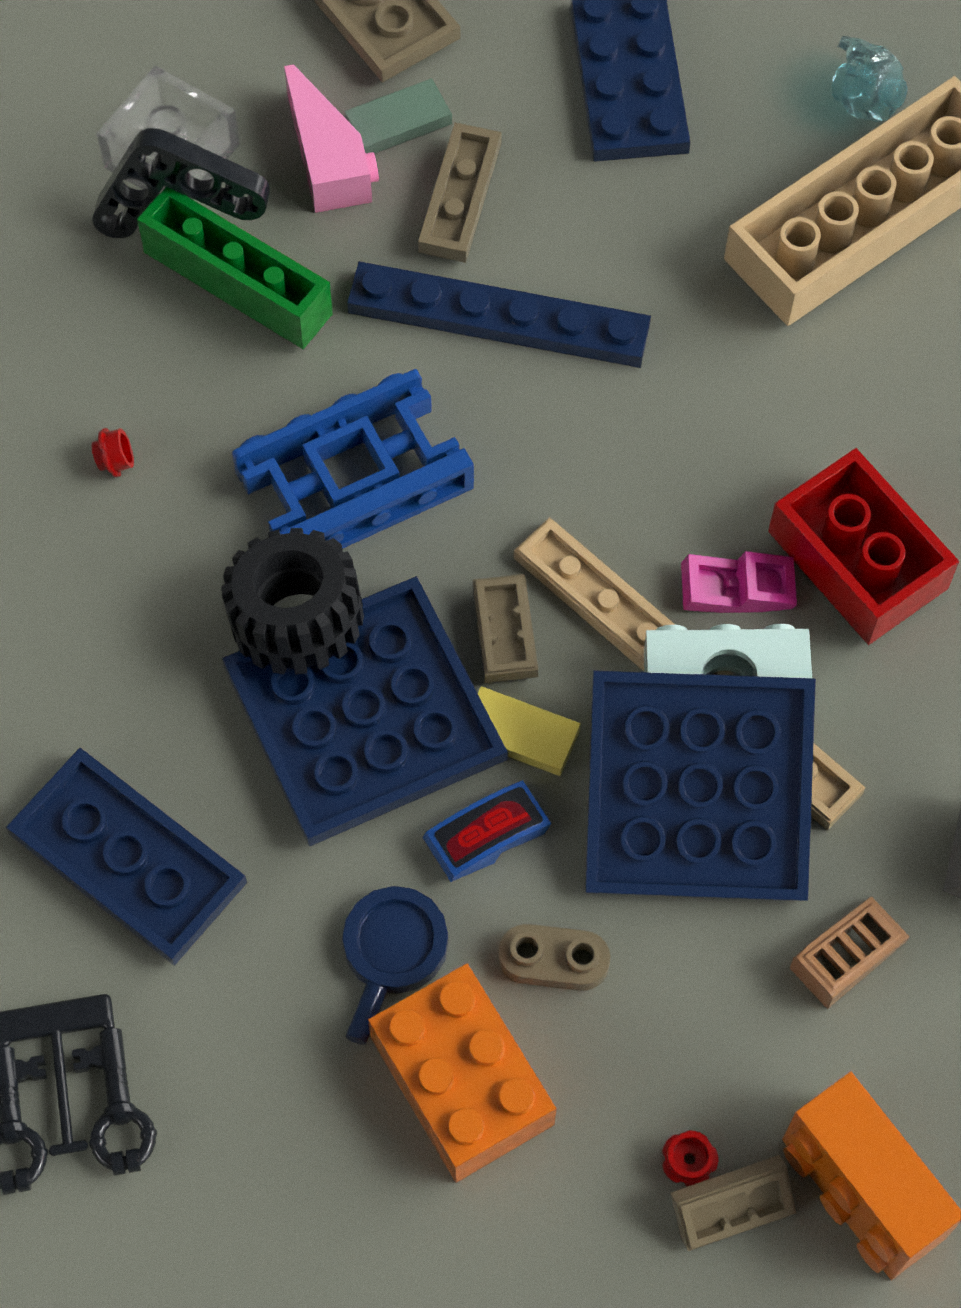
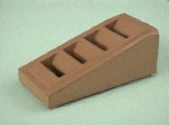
M871 896L793 957L789 968L817 999L829 1009L907 942L910 936ZM868 916L890 937L883 944L862 923ZM851 930H854L873 950L869 955H866L847 935ZM837 942L857 962L852 968L833 949ZM822 955L842 974L837 980L817 960Z

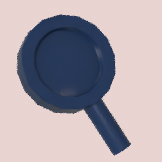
M391 886L374 890L360 899L346 918L342 940L347 964L357 978L366 984L345 1036L354 1043L366 1045L370 1036L368 1019L379 1013L387 992L399 994L419 989L436 976L445 962L449 939L444 915L431 898L412 888Z

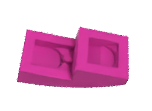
M745 551L738 560L688 554L681 562L683 610L747 613L793 609L797 605L794 557Z

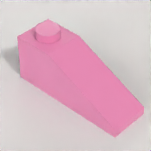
M294 64L284 66L287 97L315 213L372 203L371 183L379 181L374 152L365 153L361 134Z

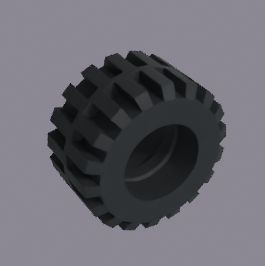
M291 528L290 533L280 534L279 529L268 532L269 538L262 541L258 537L248 542L249 550L246 552L238 550L232 557L234 566L226 567L223 574L225 585L221 586L222 598L234 641L237 642L240 652L245 658L251 656L254 665L263 669L270 664L273 673L285 674L287 669H294L296 675L307 673V667L316 665L320 670L329 666L328 659L332 656L340 659L348 652L346 643L355 644L360 635L358 626H362L364 620L363 603L356 569L348 551L343 552L341 543L334 538L325 541L324 533L313 530L308 535L303 533L302 528ZM299 594L313 596L305 603L294 607L282 608L274 606L278 601L289 596Z

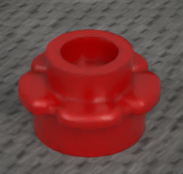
M107 428L101 429L98 433V440L93 441L91 444L94 461L100 471L107 470L113 477H120L121 471L133 468L134 455L129 438L122 428L109 431Z
M688 1130L679 1135L675 1134L665 1142L662 1149V1154L665 1157L662 1168L665 1175L674 1183L683 1182L686 1187L708 1180L709 1174L715 1172L718 1167L719 1157L716 1148L712 1146L707 1136L698 1131ZM685 1155H693L695 1162L687 1164L684 1161Z

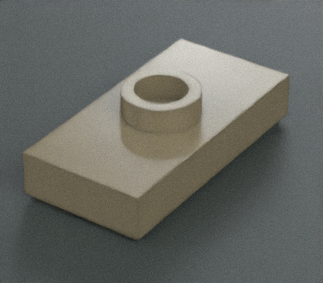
M525 574L473 579L472 588L485 683L538 677V663Z
M780 1155L670 1193L681 1239L688 1251L797 1213L787 1166Z

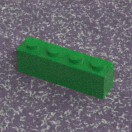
M165 187L137 219L145 254L303 350L333 315L329 281L184 194Z

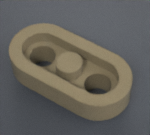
M521 924L508 930L502 937L499 945L498 958L503 973L512 981L520 984L586 991L600 985L609 971V948L600 936L590 931ZM528 943L537 949V953L531 958H523L517 953L516 949L520 945ZM578 950H586L592 955L593 960L588 964L581 965L573 960L572 955Z

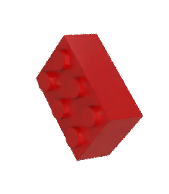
M857 448L838 459L774 504L768 532L790 557H794V562L868 646L949 589L959 560Z

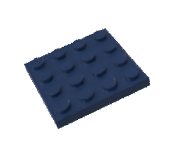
M417 576L363 598L364 620L363 625L358 626L359 637L355 644L346 643L348 652L340 659L334 656L329 658V666L319 670L314 665L307 667V673L296 675L294 669H287L285 674L273 673L270 664L263 669L254 665L252 657L245 658L240 650L222 658L224 668L309 847L508 760V751Z
M593 671L585 892L808 901L816 679Z

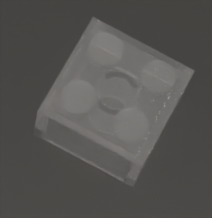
M157 66L151 69L97 132L104 168L111 172L115 170L135 136L141 130L147 128H159L226 159L240 145L235 109ZM153 152L150 156H146L145 162L152 165L157 153ZM201 169L188 171L191 176L199 180H210L212 178L210 173ZM126 179L142 190L148 188L145 183L139 180Z

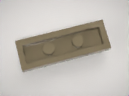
M454 122L418 240V253L464 263L467 262L501 147L502 132Z

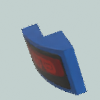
M522 780L460 810L426 831L422 838L450 882L494 864L502 852L544 835L552 823Z

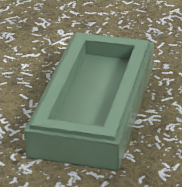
M432 78L344 111L347 121L361 134L365 153L374 152L375 154L452 124V113Z

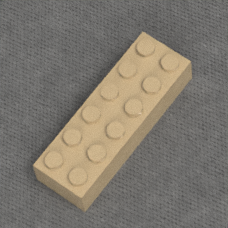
M953 76L729 226L724 260L787 326L803 317L961 208V81L956 76Z

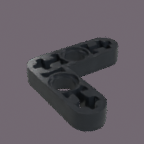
M147 128L141 130L135 136L100 192L92 221L95 228L105 236L112 238L128 237L137 229V219L154 201L164 186L234 218L255 220L260 218L266 211L270 187L264 177L252 170L159 128ZM156 152L157 155L153 159L152 165L145 162L146 156ZM201 169L210 173L213 178L210 180H199L191 176L188 171ZM136 179L145 183L148 188L143 190L133 189L127 186L123 180ZM223 182L226 183L225 188L221 187ZM120 203L125 207V210L115 215L114 213Z

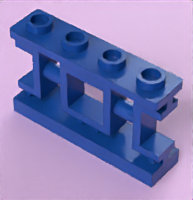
M417 369L404 374H392L384 378L378 386L360 394H347L322 411L313 415H300L292 419L286 427L266 436H253L244 441L239 448L232 451L235 473L239 481L243 482L247 494L249 495L272 485L287 512L268 521L270 532L279 529L280 534L290 533L291 528H302L303 533L309 535L313 530L324 533L325 541L332 538L341 543L342 549L474 489V464L465 448L460 450V445L455 437L431 447L416 421L417 418L432 412L431 395L427 389L424 390L422 387V377ZM395 414V419L400 425L402 432L381 441L372 424ZM364 443L379 471L338 489L323 461ZM413 449L423 467L400 477V472L392 458ZM303 455L304 461L311 473L288 483L279 466ZM322 491L331 509L306 520V514L298 501Z

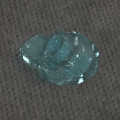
M842 36L837 47L846 51L847 63L840 65L834 74L832 81V95L834 99L842 102L847 113L855 118L873 122L887 120L903 105L907 96V83L903 77L904 68L891 51L883 45L870 44L861 38Z

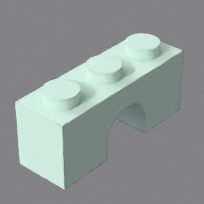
M721 624L710 628V630H687L686 627L681 625H664L656 630H646L644 672L710 675L718 671H732L741 676L812 678L809 629H795L789 624H772L764 629H741L737 625Z

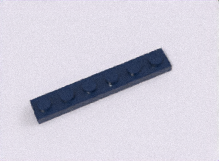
M360 261L358 262L347 302L349 314L641 368L651 322V315Z

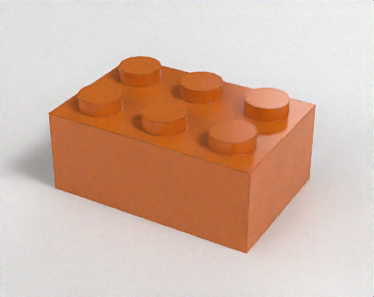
M468 963L368 1019L372 1042L456 1183L555 1125L556 1106Z
M852 1071L795 1112L782 1138L786 1144V1147L783 1149L785 1157L800 1176L806 1177L810 1175L823 1192L820 1195L823 1207L836 1223L842 1225L846 1222L860 1240L856 1244L860 1255L876 1273H880L883 1270L892 1281L942 1243L961 1222V1209Z

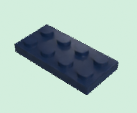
M571 0L570 7L593 161L689 154L691 142L667 0Z
M79 748L6 826L10 836L174 966L247 884L246 876L82 748Z

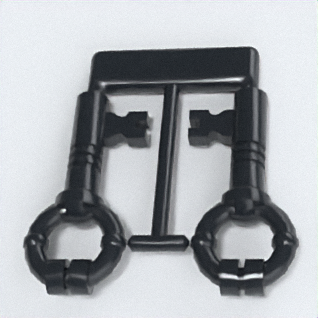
M100 994L0 1012V1145L2 1143L15 1144L23 1140L31 1147L30 1153L33 1159L30 1168L16 1169V1175H14L13 1170L0 1173V1189H2L4 1195L16 1193L17 1189L19 1192L30 1191L32 1189L31 1184L38 1179L44 1170L48 1151L51 1156L85 1151L89 1146L96 1160L107 1169L113 1170L114 1176L126 1174V1170L129 1173L141 1171V1165L151 1156L156 1144L157 1130L149 1116L130 1102L122 1030L115 1028L112 1000L109 995ZM102 1027L104 1030L99 1033L101 1045L95 1046L90 1051H86L85 1048L72 1050L73 1059H80L79 1063H73L75 1073L87 1072L89 1068L96 1067L97 1069H103L105 1074L108 1106L94 1123L88 1145V1142L85 1140L73 1142L62 1034ZM51 1036L63 1143L52 1145L49 1150L46 1148L41 1136L22 1122L19 1105L20 1099L18 1098V1083H22L28 1078H33L34 1081L47 1079L45 1068L39 1069V1066L46 1065L44 1055L30 1057V1060L27 1062L20 1059L16 1060L15 1049L9 1047L13 1042ZM131 1121L137 1124L141 1130L140 1138L142 1142L140 1148L126 1150L125 1156L123 1151L111 1152L110 1154L105 1147L106 1139L104 1138L111 1124L124 1125Z

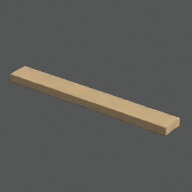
M550 517L514 550V559L643 671L646 630H656L664 625H675ZM718 671L710 674L735 676L730 671ZM814 744L811 817L828 831L863 795L866 787Z

